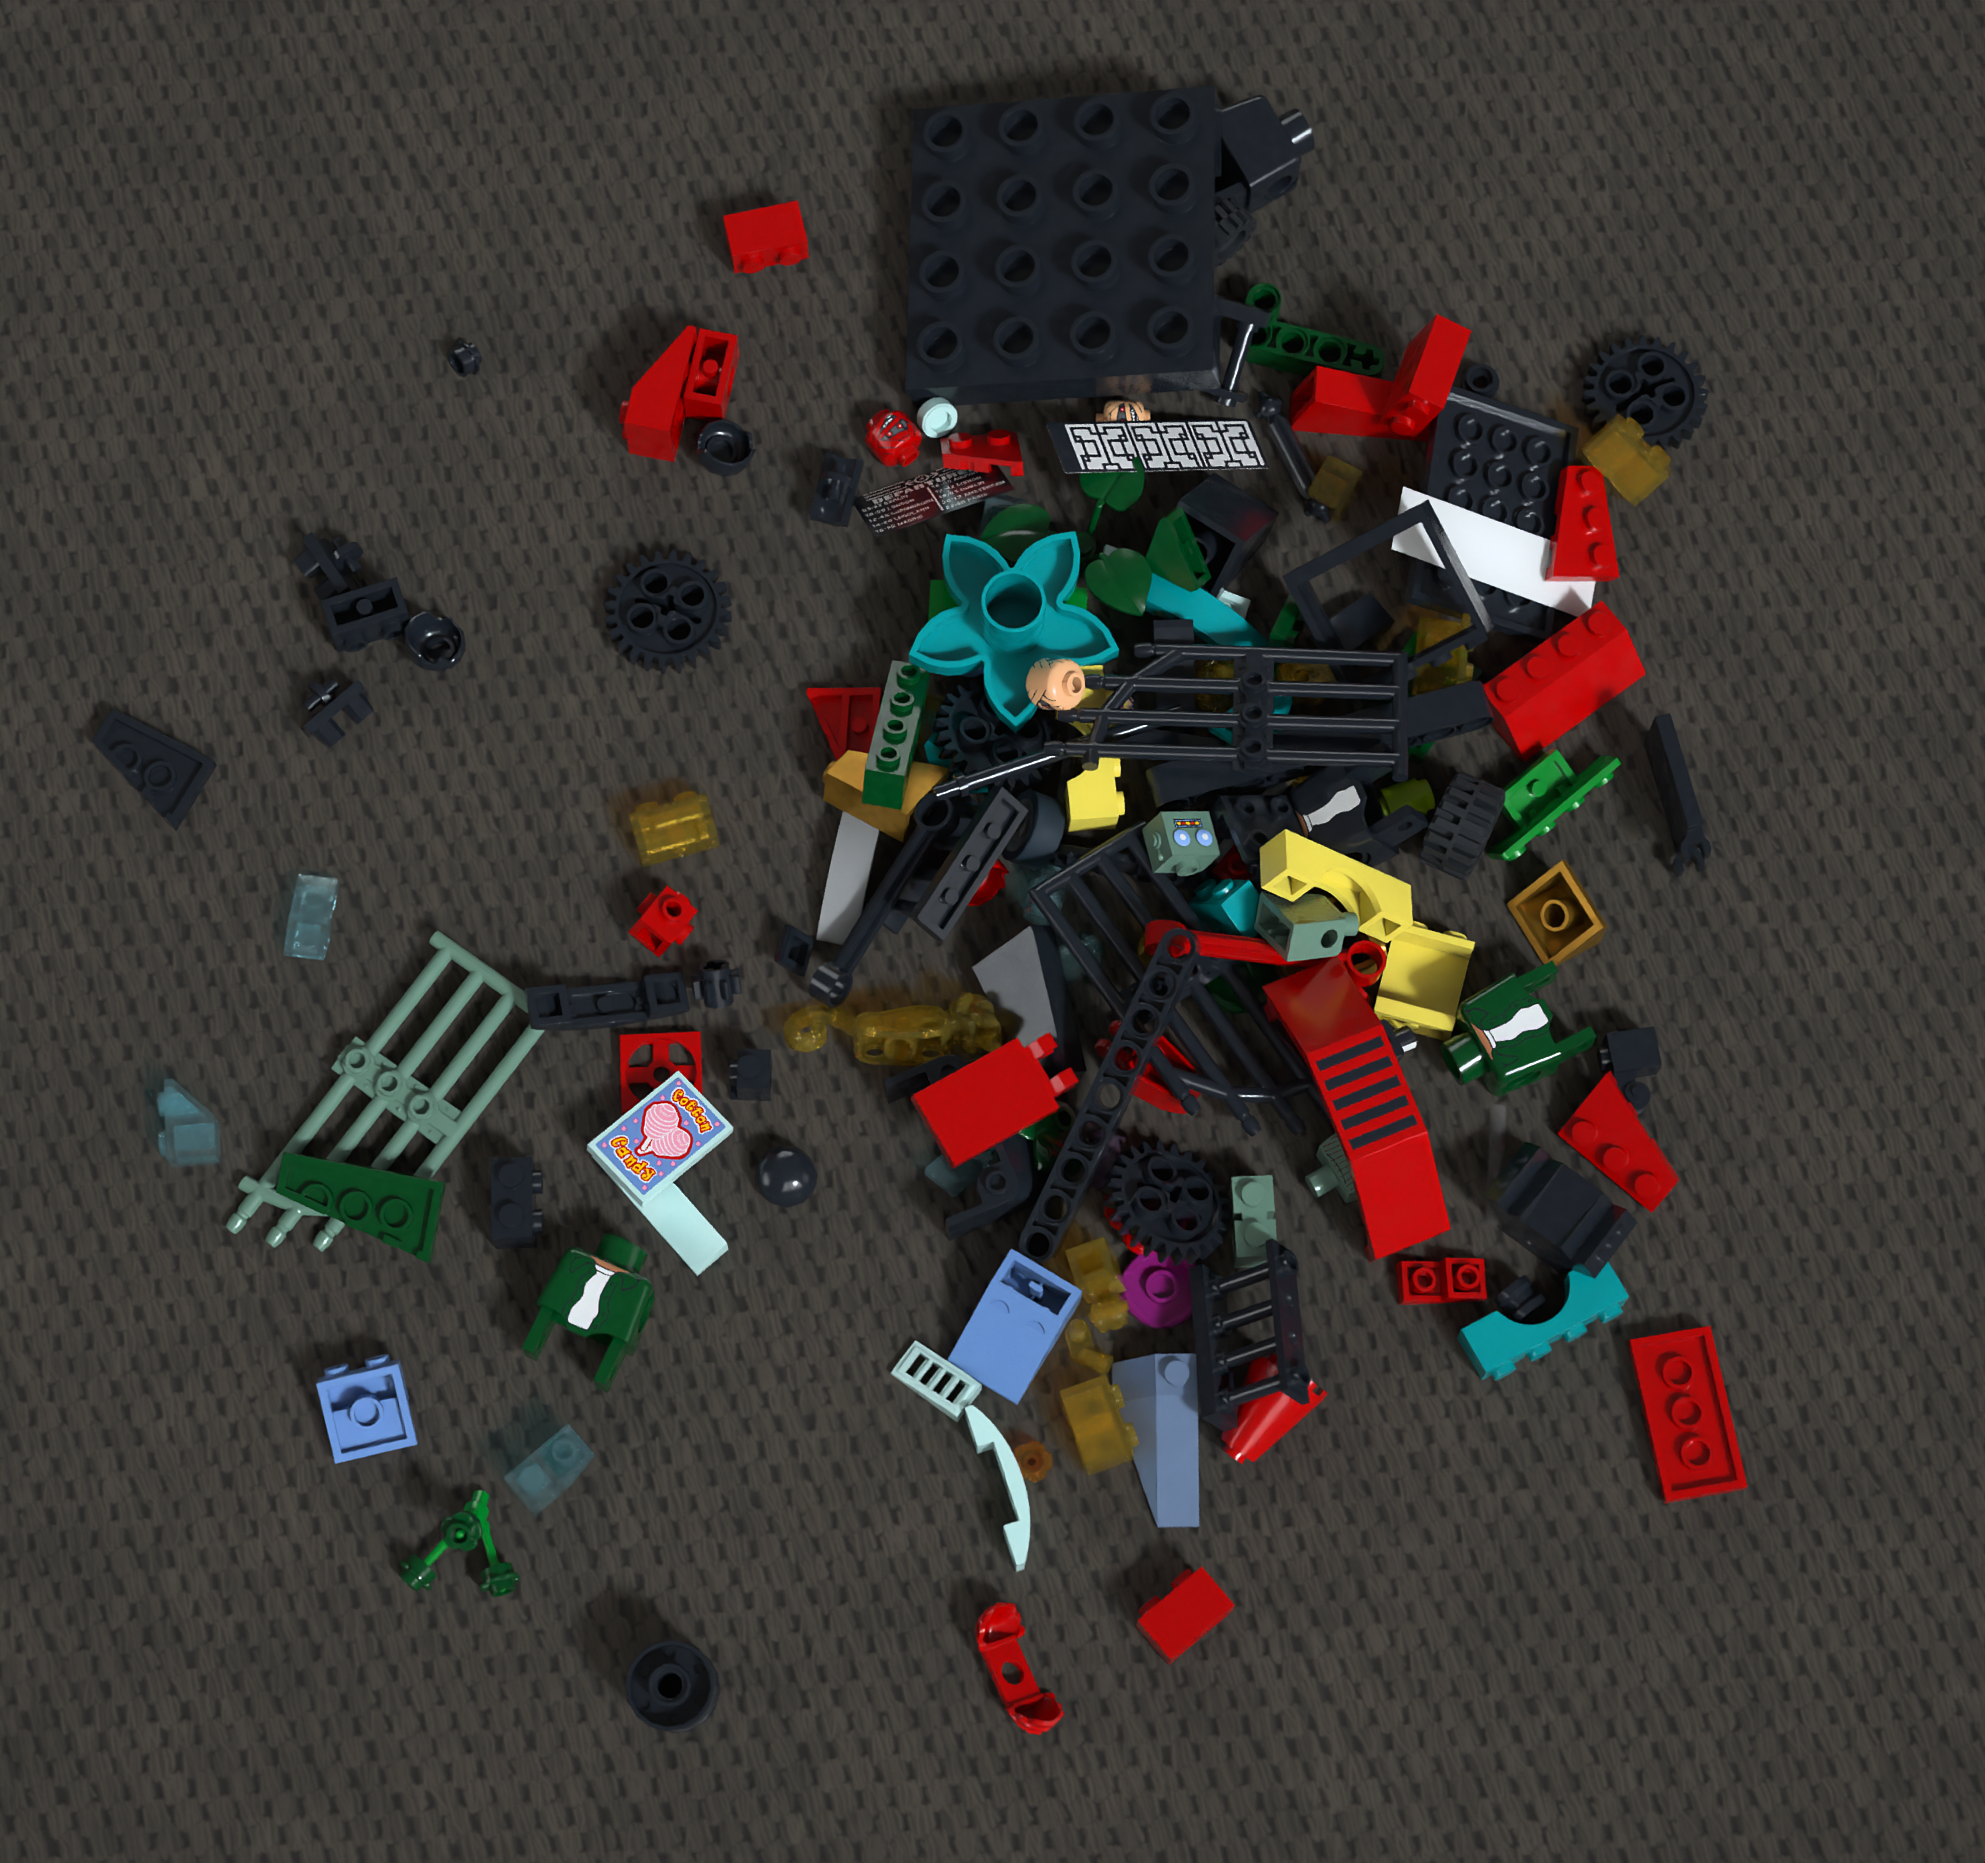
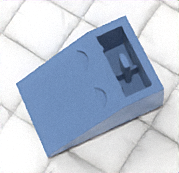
M1011 1249L988 1285L947 1361L982 1385L1018 1405L1081 1303L1082 1290Z

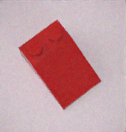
M688 325L635 384L632 388L630 400L623 401L619 423L624 424L622 439L627 440L629 454L675 462L686 418L683 396L697 342L695 326Z

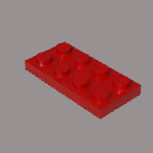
M1711 1326L1630 1339L1628 1342L1629 1352L1663 1503L1745 1490L1748 1487Z

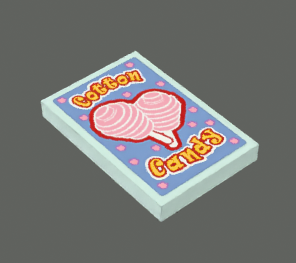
M678 1070L587 1145V1151L643 1207L733 1132L734 1127Z

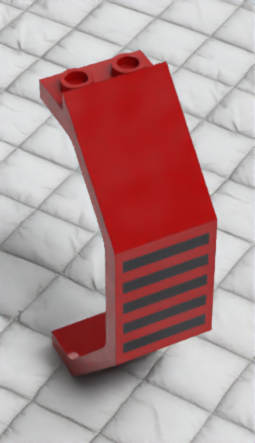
M1335 957L1262 986L1268 1000L1263 1007L1268 1021L1272 1022L1279 1019L1303 1056L1345 1154L1368 1239V1245L1364 1247V1251L1369 1262L1371 1263L1450 1230L1451 1227L1425 1124L1381 1021L1338 958Z

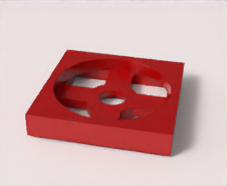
M700 1031L620 1035L622 1116L641 1101L632 1093L630 1085L649 1084L655 1090L664 1083L654 1078L655 1070L661 1067L669 1071V1078L679 1070L689 1082H694L693 1086L703 1095ZM669 1044L683 1046L692 1055L694 1065L675 1066L669 1058ZM643 1045H653V1062L648 1067L629 1068L630 1058Z

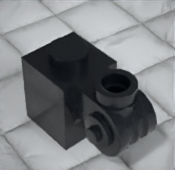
M1654 1026L1606 1033L1601 1043L1602 1047H1597V1060L1600 1071L1612 1072L1618 1082V1088L1627 1102H1631L1638 1113L1637 1116L1644 1112L1650 1101L1651 1092L1644 1083L1636 1082L1635 1079L1657 1075L1662 1066Z

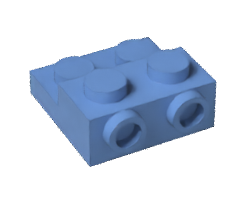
M389 1354L378 1355L366 1359V1367L349 1370L348 1364L335 1365L324 1369L325 1376L318 1378L316 1385L335 1464L417 1445L418 1440L410 1411L409 1397L400 1359L390 1361Z

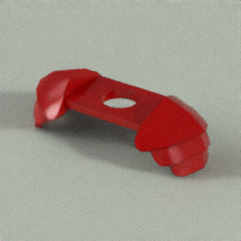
M997 1602L994 1606H989L978 1618L975 1628L976 1644L984 1658L1009 1717L1016 1725L1028 1733L1040 1735L1042 1732L1050 1730L1064 1716V1711L1062 1710V1705L1056 1701L1053 1692L1041 1694L1017 1641V1639L1024 1636L1025 1628L1020 1624L1021 1615L1017 1611L1016 1605L1013 1603ZM1004 1663H1012L1018 1668L1021 1675L1019 1684L1013 1685L1004 1679L1002 1675Z

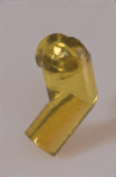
M1083 1319L1071 1320L1064 1333L1071 1360L1106 1375L1112 1366L1113 1356L1095 1349L1089 1325Z

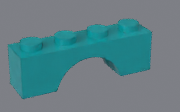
M1609 1261L1595 1279L1574 1270L1569 1272L1563 1281L1565 1289L1563 1308L1549 1321L1535 1325L1520 1324L1495 1311L1461 1329L1457 1339L1480 1379L1484 1380L1491 1375L1495 1381L1502 1379L1516 1370L1514 1363L1528 1356L1530 1362H1533L1552 1351L1549 1344L1561 1338H1564L1566 1343L1571 1342L1588 1331L1585 1325L1598 1318L1604 1324L1622 1314L1621 1306L1625 1304L1629 1295Z

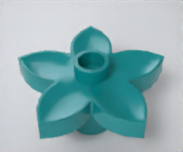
M1075 531L1053 534L1035 542L1023 552L1012 568L1008 566L999 552L987 543L969 536L946 534L942 554L944 582L949 595L959 607L945 610L929 620L918 633L909 652L910 663L928 672L946 676L963 675L979 668L984 669V691L989 705L997 717L1013 732L1017 733L1033 717L1038 708L1029 699L1026 690V678L1035 662L1043 658L1071 659L1079 666L1105 665L1118 658L1119 648L1109 629L1089 611L1066 604L1074 593L1079 579L1080 550Z

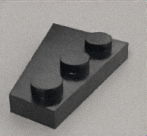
M113 708L92 740V743L99 752L175 831L178 830L217 767L215 760Z

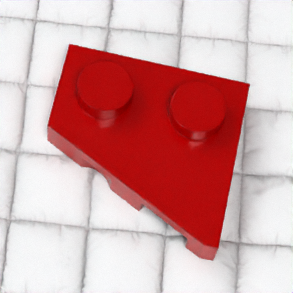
M997 429L988 432L986 435L971 436L968 433L961 432L951 434L948 438H940L943 468L969 469L975 472L989 473L992 464L1010 466L1011 476H1023V461L1017 432L1010 433L1007 430Z
M807 688L806 694L815 710L836 760L838 761L848 750L869 753L884 695L882 688Z

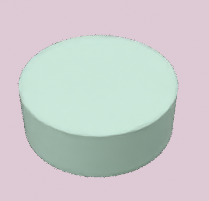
M942 397L926 401L920 407L917 414L919 427L926 435L933 438L948 434L957 422L956 409L947 399Z

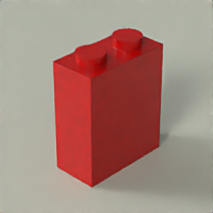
M1436 314L1407 345L1380 422L1390 426L1394 432L1400 435L1415 438L1444 409L1471 330L1439 314Z

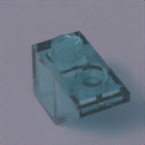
M164 1079V1092L158 1093L160 1117H165V1131L159 1132L158 1139L160 1155L166 1156L172 1168L221 1164L220 1124L215 1115L176 1081Z
M566 1424L503 1477L508 1488L531 1515L536 1517L569 1489L595 1457V1454L572 1427Z

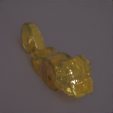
M966 991L949 1005L947 1011H944L939 1006L922 1004L882 1012H863L855 1017L838 1007L830 1008L826 1005H815L802 1008L793 1013L786 1020L783 1027L786 1045L799 1052H811L820 1049L827 1041L826 1025L837 1027L852 1036L855 1057L861 1062L872 1065L919 1066L938 1057L950 1055L954 1044L972 1054H976L977 1047L992 1052L1002 1045L1001 1025L995 1017L993 1004L980 994ZM810 1026L811 1032H800L803 1028ZM872 1049L884 1051L877 1056L866 1054L867 1051ZM926 1051H938L940 1053L935 1057L922 1055Z

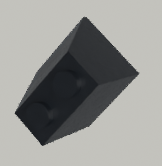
M1213 473L1181 498L1176 507L1182 506L1212 577L1200 588L1219 599L1265 542L1279 512L1218 474Z

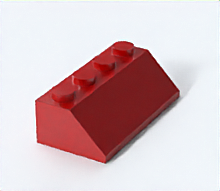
M1601 600L1483 685L1495 719L1491 725L1521 761L1525 763L1645 676L1646 672L1627 629Z

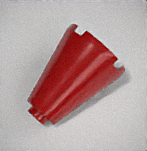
M1273 1354L1270 1355L1268 1360L1264 1357L1251 1362L1242 1386L1277 1375V1356ZM1310 1380V1385L1308 1386L1309 1403L1301 1405L1284 1393L1277 1392L1239 1405L1237 1410L1238 1427L1222 1432L1220 1439L1226 1443L1222 1450L1241 1464L1244 1463L1246 1458L1255 1462L1317 1407L1327 1396L1328 1392L1318 1387L1314 1393L1313 1390L1317 1384Z

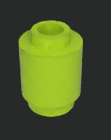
M1415 778L1379 789L1377 792L1385 816L1406 804L1427 816V811L1435 809L1434 796L1426 779L1417 781Z

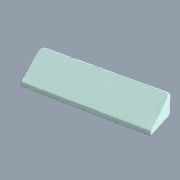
M592 1156L697 1276L728 1250L726 1241L673 1182L645 1206L641 1207Z

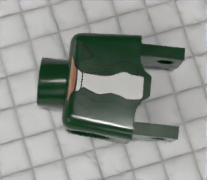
M1553 960L1518 978L1512 972L1460 1003L1454 1023V1030L1457 1035L1440 1043L1443 1060L1452 1077L1459 1085H1465L1481 1076L1492 1095L1497 1097L1503 1096L1555 1074L1559 1063L1591 1048L1596 1038L1591 1026L1554 1043L1549 1031L1553 1014L1544 999H1537L1529 995L1554 982L1558 969Z
M605 1233L594 1254L578 1247L568 1248L536 1301L539 1313L522 1346L525 1356L534 1361L538 1360L555 1323L566 1327L567 1330L584 1338L589 1337L607 1345L609 1348L593 1380L597 1389L608 1393L626 1354L634 1356L655 1303V1294L650 1280L639 1275L648 1254L637 1245L623 1238Z

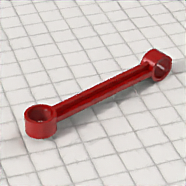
M1171 920L1149 922L1145 926L1144 951L1153 956L1161 938L1166 932L1175 928L1186 929V927L1179 922ZM1189 930L1197 935L1200 940V956L1305 969L1337 957L1355 985L1359 987H1367L1374 984L1381 976L1387 963L1384 950L1378 944L1368 940L1354 943L1349 950L1341 949L1337 956L1286 962L1265 939ZM1184 935L1174 938L1170 946L1171 953L1174 957L1188 954L1191 949L1188 938ZM1356 953L1369 955L1375 961L1377 971L1373 974L1359 972L1351 962L1352 955Z

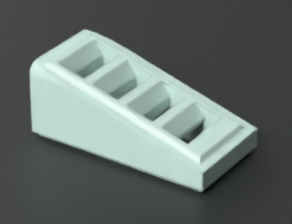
M916 1340L891 1372V1375L956 1422L965 1413V1407L970 1406L982 1390V1384ZM921 1355L925 1358V1361L912 1377L906 1372L916 1358ZM933 1364L938 1370L929 1382L924 1385L920 1380ZM947 1374L951 1379L940 1394L933 1391L942 1377ZM959 1383L964 1388L953 1403L947 1400V1397Z

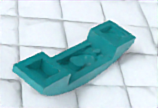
M1152 573V582L1145 605V610L1150 614L1154 615L1159 611L1171 620L1193 619V634L1209 645L1267 647L1268 641L1251 624L1201 588L1189 592ZM1224 661L1234 668V661Z

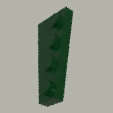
M283 1152L276 1193L323 1215L326 1214L357 1231H362L382 1240L381 1242L396 1249L399 1248L428 1264L432 1262L446 1181L293 1152Z

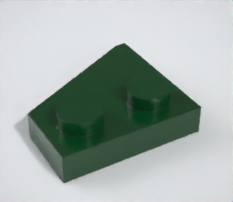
M1291 592L1270 633L1267 647L1294 648L1299 635L1296 629L1303 630L1306 621ZM1274 663V680L1277 679L1283 663Z

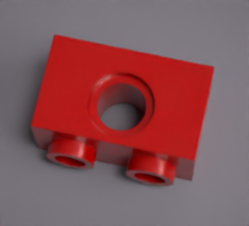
M699 329L683 396L686 417L710 422L719 419L725 420L740 357L738 335Z

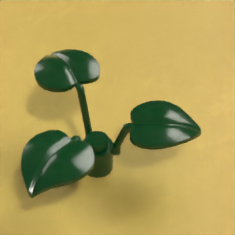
M1137 456L1132 460V466L1137 470L1134 472L1080 473L1079 481L1082 491L1088 497L1098 499L1094 507L1086 532H1076L1080 550L1079 573L1085 572V582L1089 591L1098 600L1113 609L1130 615L1142 616L1152 582V572L1148 561L1140 553L1126 548L1116 549L1108 557L1104 552L1096 554V542L1093 538L1104 503L1115 511H1125L1139 500L1144 487V469ZM1023 503L1010 506L992 518L981 535V541L997 550L1005 560L1016 564L1023 552L1032 544L1057 533L1048 530L1050 516L1046 510L1037 505Z

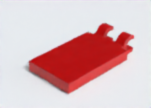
M1050 1032L1026 1047L1022 1046L1017 1037L911 1097L913 1104L952 1169L1056 1112L1059 1109V1105L1054 1098L1075 1087L1074 1084L1079 1082L1071 1067L1049 1079L1039 1060L1054 1052L1053 1049L1058 1047Z

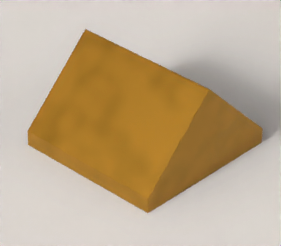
M1566 859L1561 860L1506 904L1543 964L1553 960L1554 964L1558 966L1599 944L1608 927Z

